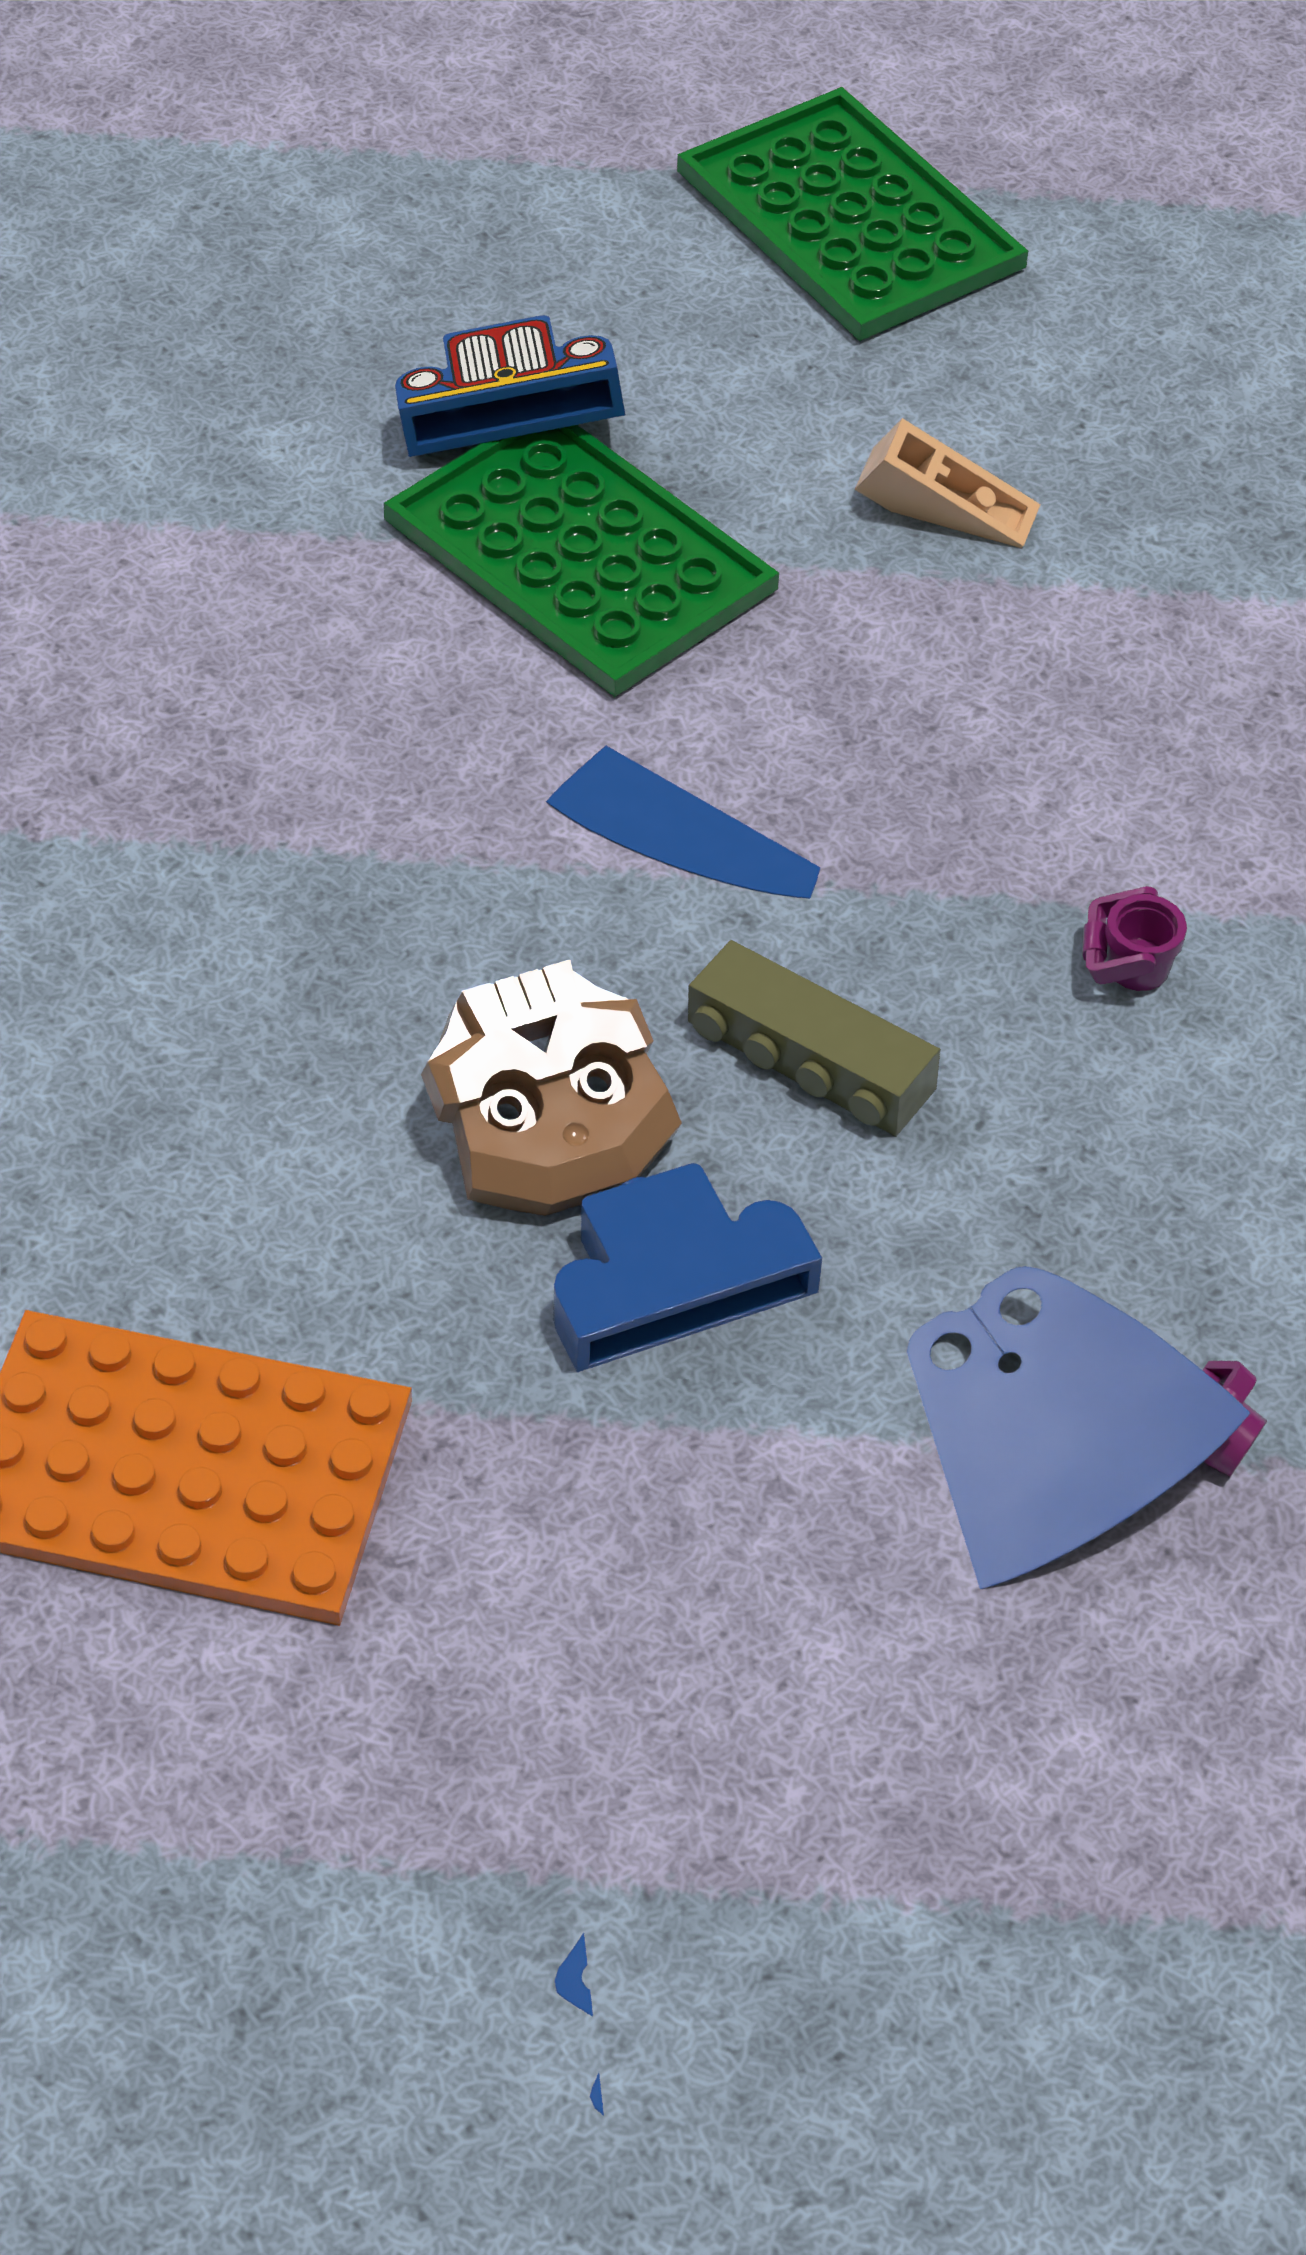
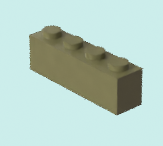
M731 939L688 985V1022L693 1025L702 1037L713 1042L722 1040L745 1053L754 1065L762 1069L772 1068L796 1081L808 1094L815 1097H824L850 1111L864 1124L877 1126L897 1137L937 1089L940 1048Z

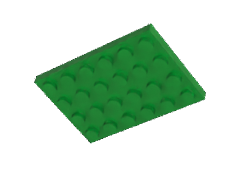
M843 87L677 154V172L859 341L1027 267L1029 251Z
M579 425L481 443L384 502V520L614 697L778 590V571Z

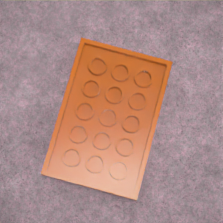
M25 1310L0 1371V1553L340 1626L411 1407L412 1387Z

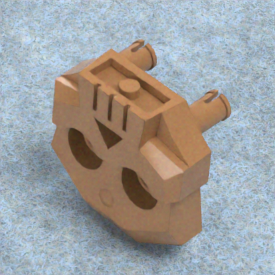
M570 960L543 967L540 971L536 969L519 974V977L516 978L512 976L502 979L492 985L489 983L462 991L448 1015L439 1044L426 1063L421 1076L438 1121L453 1124L467 1200L504 1209L547 1216L582 1205V1200L587 1196L621 1186L632 1178L640 1177L675 1136L682 1122L668 1088L647 1056L654 1040L637 999H627L596 987L573 971ZM548 1036L544 1052L530 1043V1041ZM590 1077L601 1078L607 1084L608 1090L605 1092L591 1090L587 1084V1079ZM501 1104L512 1105L518 1111L519 1117L513 1120L504 1119L499 1115L497 1107Z

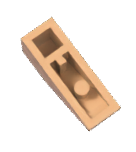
M903 418L873 447L855 487L856 491L891 512L1018 548L1024 546L1041 505Z

